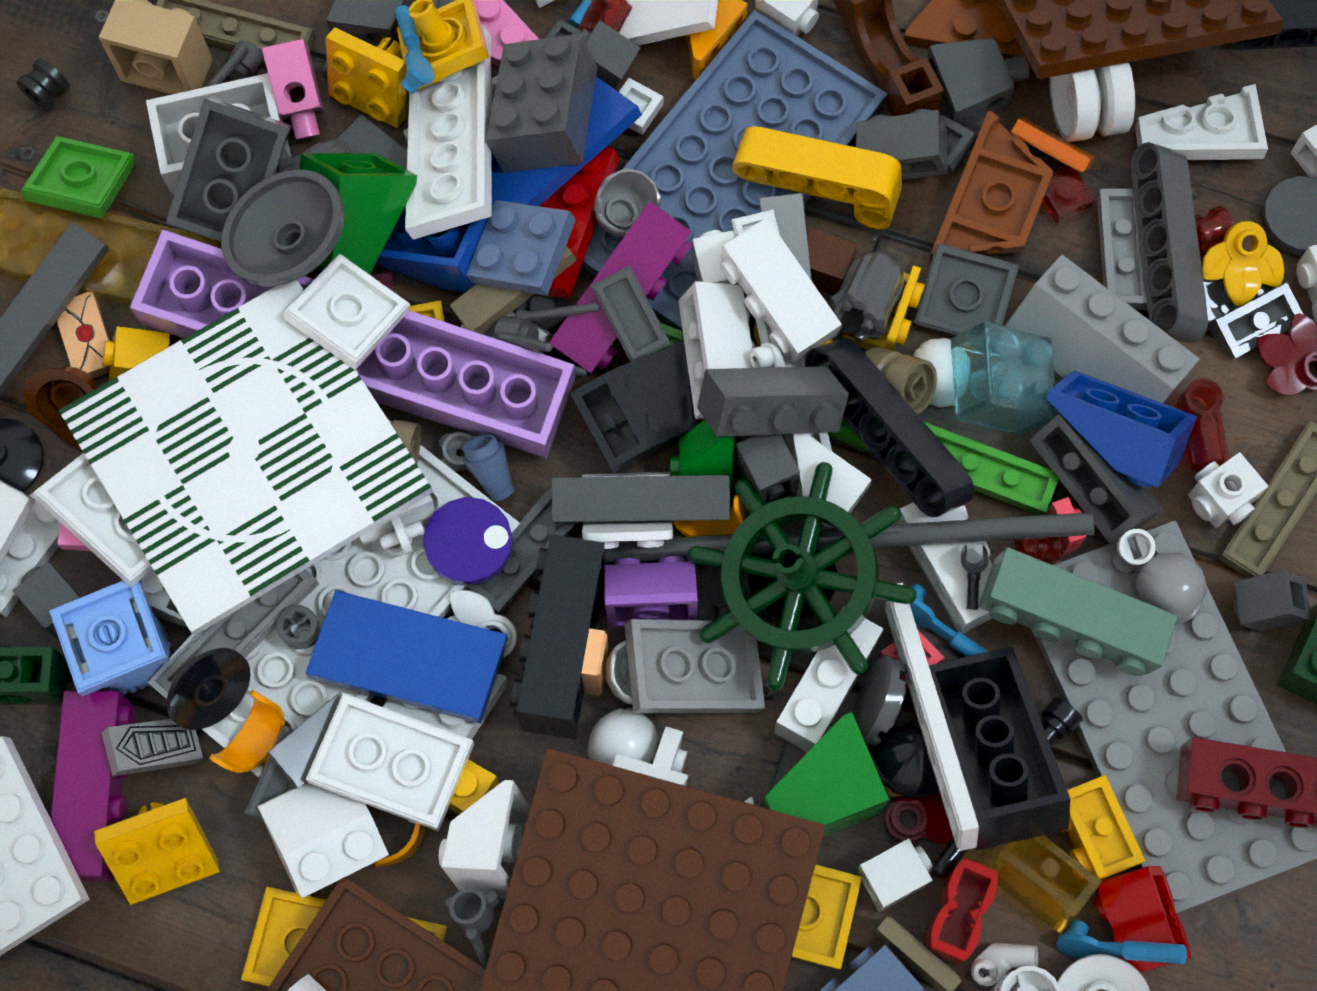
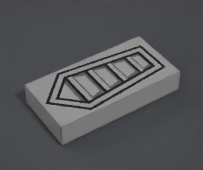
M172 719L107 727L101 733L112 777L197 764L203 759L196 730L184 729L178 726Z

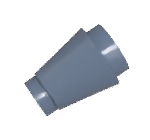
M492 433L478 435L466 442L463 446L465 454L463 462L488 494L490 500L499 501L509 497L514 492V487L503 442L497 440Z

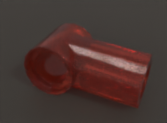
M1200 378L1192 381L1174 405L1176 409L1197 416L1186 446L1189 469L1197 470V472H1200L1214 461L1221 466L1229 460L1220 409L1224 402V394L1220 386L1210 379ZM1190 398L1201 400L1207 410L1196 408Z

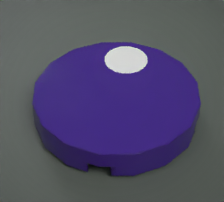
M463 497L447 502L433 513L425 527L423 545L429 564L440 577L456 585L465 586V584L474 583L478 585L490 581L503 571L511 557L513 537L508 519L497 506L484 499Z

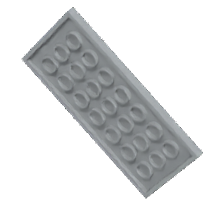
M1176 520L1147 530L1155 541L1156 549L1154 555L1158 553H1182L1195 562ZM1133 537L1127 538L1134 560L1141 558ZM1117 542L1053 565L1141 601L1138 592L1135 590L1136 577L1142 564L1133 566L1121 560L1117 552ZM1207 585L1204 600L1196 617L1182 625H1175L1163 666L1147 675L1135 676L1125 673L1117 668L1118 663L1104 657L1100 659L1085 657L1074 650V645L1061 640L1051 642L1034 635L1062 699L1072 705L1082 716L1083 721L1076 731L1097 778L1106 775L1145 858V862L1138 865L1137 868L1141 869L1147 866H1160L1173 896L1176 913L1317 859V824L1315 823L1313 828H1295L1285 825L1284 818L1267 816L1266 820H1248L1238 817L1237 810L1219 807V812L1216 813L1192 810L1190 802L1176 800L1181 746L1192 737L1286 752ZM1223 771V784L1229 790L1238 792L1240 787L1238 778L1229 771ZM1270 778L1269 788L1271 793L1275 797L1285 800L1286 790L1284 785L1280 781Z

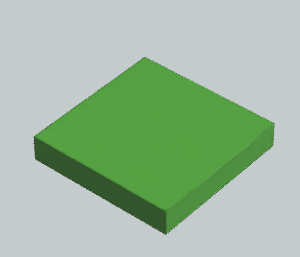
M56 136L22 187L23 200L103 219L136 165L134 154Z

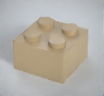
M115 0L99 35V39L120 81L168 94L201 88L213 61L195 16L180 8L170 10L158 7L147 0Z

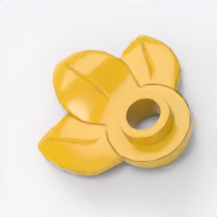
M1240 221L1229 228L1223 242L1214 245L1206 252L1202 262L1203 279L1206 280L1223 279L1224 288L1230 301L1235 306L1240 307L1256 296L1262 284L1279 287L1284 278V264L1280 252L1267 244L1266 233L1259 224L1252 221ZM1247 235H1250L1252 238L1251 247L1248 250H1244L1242 241Z

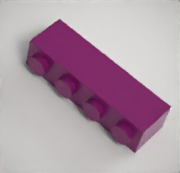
M649 201L576 304L597 303L600 307L599 310L567 316L549 343L588 372L592 373L595 367L603 371L618 351L611 346L617 335L591 285L630 265L645 296L653 301L667 282V279L661 276L670 262L678 266L692 247V244L686 241L692 231Z
M64 691L51 821L81 882H114V875L95 844L94 831L123 821L127 815V800L122 795L123 778H127L129 774L112 777L101 734L107 727L135 724L134 706L130 705L131 701L119 691H95L83 697L77 691Z

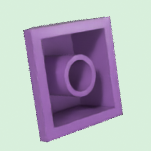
M667 556L660 558L658 563H641L639 559L622 558L615 560L614 565H605V608L608 629L625 628L624 624L631 619L697 620L698 598L695 563L685 562L683 557Z

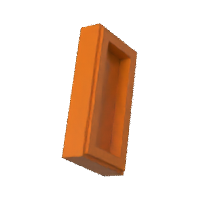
M1025 117L1018 119L1011 131L1012 135L1018 136L1021 140L1081 173L1089 170L1096 156L1072 143H1067L1063 138Z

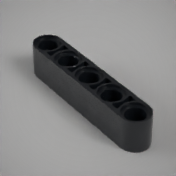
M838 339L813 348L806 354L805 367L827 366L849 393L843 419L920 511L932 518L939 517L972 500L974 484L968 472L852 339Z

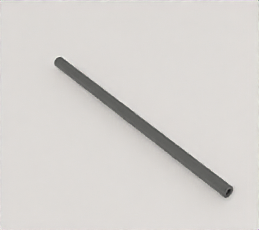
M1093 512L894 524L870 541L873 548L1094 535ZM835 528L820 529L815 551L824 549L842 537L843 534ZM801 530L783 531L789 542L798 546ZM733 534L675 537L664 540L663 546L652 548L638 547L637 541H619V547L605 549L607 564H610L622 558L639 559L640 562L658 561L660 558L667 556H679L688 559L687 552L693 546L725 551ZM763 535L754 545L749 555L774 554V551Z

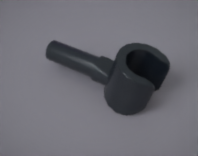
M967 545L961 551V564L967 571L968 580L966 609L978 610L979 580L981 572L988 565V553L985 546L982 549L983 558L978 563L967 561Z

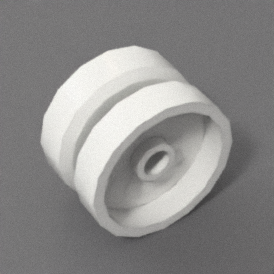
M1129 62L1050 77V97L1055 122L1062 138L1067 143L1093 138L1096 130L1103 137L1129 132L1133 124L1135 112V89Z

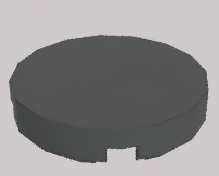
M1297 176L1283 180L1270 191L1261 208V217L1263 216L1265 224L1263 229L1266 236L1277 248L1293 256H1303L1308 247L1317 245V178Z
M889 655L881 656L873 664L864 679L853 709L854 718L865 744L869 747L876 746L881 742L880 737H877L880 731L887 733L892 728L901 709L906 692V681L899 678L900 673L904 674L907 672V668L902 660Z

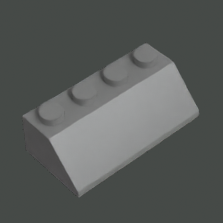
M1063 254L1035 283L1001 331L1004 337L1060 380H1063L1076 370L1163 404L1184 383L1200 360V358Z

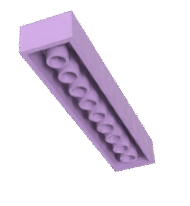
M162 230L130 309L142 325L186 338L275 286L264 287L247 283L229 268L223 257L222 249ZM303 276L297 280L305 290L315 279ZM409 311L356 369L377 403L477 436L492 433L504 445L544 458L548 457L575 382L574 364Z

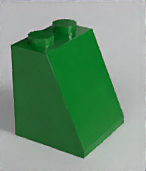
M301 153L299 170L319 173L331 181L339 191L345 209L344 225L339 240L328 257L315 269L323 271L341 254L370 275L417 184V175L377 153Z
M852 712L843 715L765 796L762 807L825 824L823 837L881 814L889 798Z

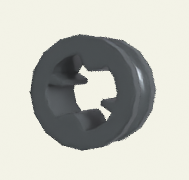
M292 605L284 609L279 615L276 630L286 645L300 650L312 646L317 641L320 634V623L314 612L308 607ZM299 617H304V622L307 626L310 625L309 630H302L299 633V637L294 638L292 631L287 628L289 624H297Z

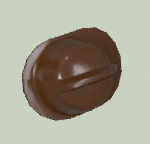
M65 366L36 371L27 378L22 389L23 402L28 412L67 444L78 451H82L58 410L97 389L98 387L94 379L87 372L77 367Z

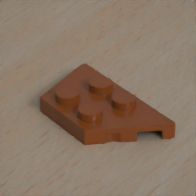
M931 0L906 29L904 35L906 45L927 49L935 44L991 38L997 41L1004 59L1022 54L1025 56L995 0Z
M988 111L930 253V259L933 258L937 243L985 256L1023 252L1054 171L1041 158L1033 156L1028 146L1018 136L1014 137L1001 125L999 117L994 112Z

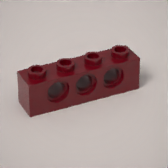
M1197 737L1190 738L1181 746L1176 800L1190 802L1192 810L1216 813L1219 812V807L1237 810V816L1240 818L1257 821L1266 820L1267 816L1284 818L1285 825L1295 828H1313L1314 823L1317 824V757ZM1223 771H1229L1238 778L1240 785L1238 792L1229 790L1223 784ZM1270 778L1276 779L1284 785L1286 790L1285 800L1279 799L1271 793L1269 788Z

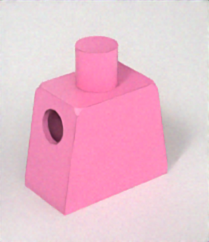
M301 39L262 48L279 115L283 119L291 118L296 140L320 135L315 112L324 109L309 46ZM297 87H303L304 99L297 103L292 102L291 91Z

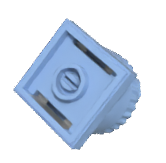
M141 580L132 588L124 581H121L49 610L77 692L82 697L100 689L104 691H119L123 695L128 692L135 693L137 690H144L146 686H150L147 682L166 662L170 661L169 655L171 652L169 647L171 643L168 641L169 634L166 632V627L152 612Z

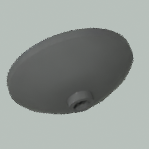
M301 169L280 172L255 184L237 201L224 224L221 247L223 257L229 268L243 281L264 287L287 284L312 272L328 257L341 235L345 219V209L339 191L323 175Z

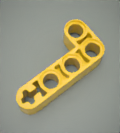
M752 126L744 130L732 165V170L737 176L750 182L854 204L856 220L864 226L873 229H886L890 227L902 190L901 164L890 155L763 127Z

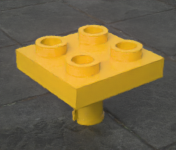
M416 0L410 5L409 15L414 19L418 31L422 55L431 64L435 79L431 84H435L449 75L472 67L478 62L489 58L477 6L473 0H455L438 9L435 8L432 0ZM396 27L402 57L405 60V56L409 51L404 45L399 27Z
M334 27L326 36L328 95L342 104H348L370 115L377 121H383L395 128H399L406 119V89L402 86L401 82L406 77L407 64L402 59L400 44L394 40L386 48L391 42V38L386 37L375 47Z
M186 798L167 805L156 802L150 803V811L144 805L139 810L137 816L94 831L95 844L130 905L220 872L218 858Z

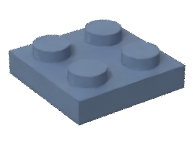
M495 200L492 207V217H488L466 276L475 284L547 296L576 221L575 217L567 210Z

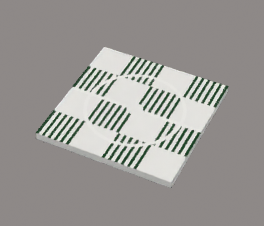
M298 280L271 288L58 410L194 636L433 493L431 485L357 371L283 319L284 311L304 291Z

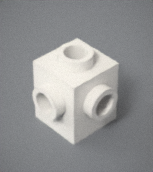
M1239 452L1221 466L1214 461L1194 476L1198 483L1188 496L1191 498L1192 506L1199 517L1205 521H1210L1215 529H1217L1228 520L1233 525H1236L1255 510L1252 503L1269 486Z

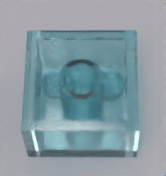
M984 321L951 339L956 420L1024 435L1048 424L1058 415L1057 409L1046 399L1048 391L1055 386L1051 338Z

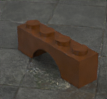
M833 0L878 87L888 93L886 103L893 116L910 114L918 109L939 110L944 89L927 57L917 58L906 45L896 22L892 0Z

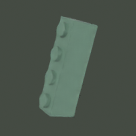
M1009 547L1004 549L994 559L978 606L989 611L990 617L998 622L1014 625L1017 622L1032 628V633L1038 638L1051 642L1064 641L1074 645V650L1085 657L1093 659L1104 657L1118 663L1117 668L1121 671L1135 676L1147 675L1163 666L1178 615Z

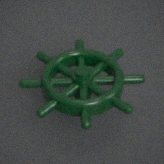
M827 462L817 464L809 497H786L765 505L749 480H738L735 484V492L750 515L735 530L726 550L721 551L693 546L687 552L690 562L721 569L722 589L730 609L704 626L700 631V639L704 643H713L741 625L756 640L774 648L767 676V685L772 690H779L784 686L791 653L816 652L834 645L853 673H865L868 668V662L851 637V634L865 620L875 598L901 604H912L917 598L916 590L910 586L879 581L878 561L870 541L900 520V509L896 506H888L862 524H859L846 510L826 500L833 473L832 466ZM793 520H803L798 546L789 542L781 530L780 524ZM821 522L834 527L843 534L842 537L814 554ZM763 535L774 551L773 560L749 556L754 545ZM852 551L855 552L857 576L825 570ZM744 573L776 579L749 598L746 597L743 581ZM820 588L850 593L852 596L842 611L836 614ZM786 595L779 628L768 624L756 615ZM805 598L821 625L816 628L797 631Z

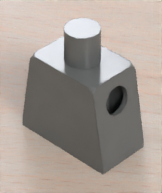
M335 0L326 19L329 32L335 27L375 47L380 44L383 38L389 37L391 42L386 47L388 48L394 40L400 43L396 28L399 27L395 15L396 8L401 5L410 7L415 0Z
M991 38L935 44L929 48L927 59L944 89L940 105L942 113L963 127L985 118L988 111L996 113L1005 109L1009 105L1014 90L1013 82L1029 78V66L1025 56L1022 54L1004 59L997 41Z

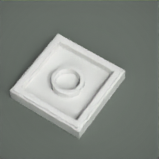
M339 254L284 311L283 319L356 370L409 312L410 303Z

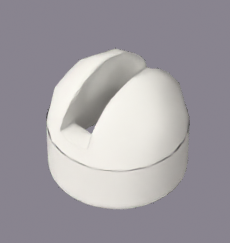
M1132 529L1125 532L1117 542L1119 557L1125 563L1133 566L1148 562L1153 557L1156 549L1155 541L1151 534L1142 529ZM1133 537L1141 558L1134 560L1127 538Z

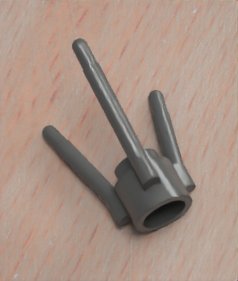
M238 41L223 66L204 87L220 84L227 76L235 81L268 73L262 68L265 63L263 51L251 42Z
M597 303L535 311L518 309L515 317L503 316L497 321L494 329V338L543 354L534 349L551 351L553 347L551 343L538 340L539 331L537 326L532 324V321L596 312L600 307ZM574 365L575 375L580 377L587 375L585 369Z
M465 888L458 891L453 897L446 898L445 904L449 908L453 923L466 933V937L472 943L482 967L486 969L489 954L481 939V933L491 925L494 917L493 909L498 908L502 910L505 900L500 898L495 891H489L483 895L476 888Z

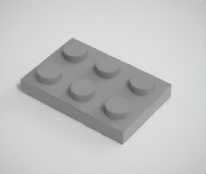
M629 620L624 624L633 713L761 712L765 709L757 640L741 625L713 643H704L700 639V631L712 621Z

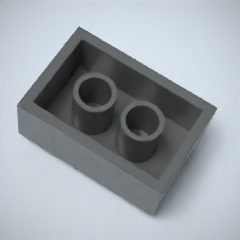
M582 33L504 44L485 139L504 173L582 164L598 70Z
M210 96L204 98L165 223L221 242L224 224L237 201L255 184L276 174L291 125Z

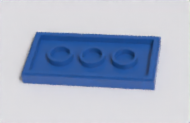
M596 77L582 164L504 173L492 153V198L499 201L540 206L642 116L638 105Z
M335 590L305 674L310 679L481 724L509 639L507 634Z

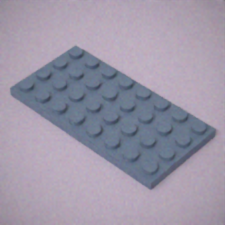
M754 9L623 169L628 168L642 171L655 181L661 196L659 208L692 231L686 241L692 244V239L699 238L705 232L720 230L722 232L734 230L732 219L760 213V198L800 193L750 182L740 178L733 172L732 165L746 128L752 126L763 127L851 146L856 140V122L870 120L885 104L888 93ZM802 193L803 205H805L812 195ZM597 222L581 267L597 276L623 238L612 236L602 229ZM692 247L678 266L670 262L661 274V276L667 279V282L655 299L652 301L647 297L656 317L668 326L681 331L682 324L678 300L695 281H698L692 260Z

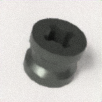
M38 58L32 64L33 70L29 75H22L16 81V84L36 105L44 110H49L54 105V97L58 93H65L70 88V84L54 66L44 59Z

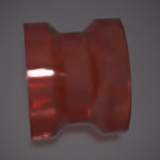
M1222 206L1210 209L1206 216L1195 215L1200 257H1204L1206 252L1214 245L1223 242L1225 234L1235 224L1230 213Z
M1060 537L1015 539L1016 551L1052 565L1061 563L1063 560V547Z

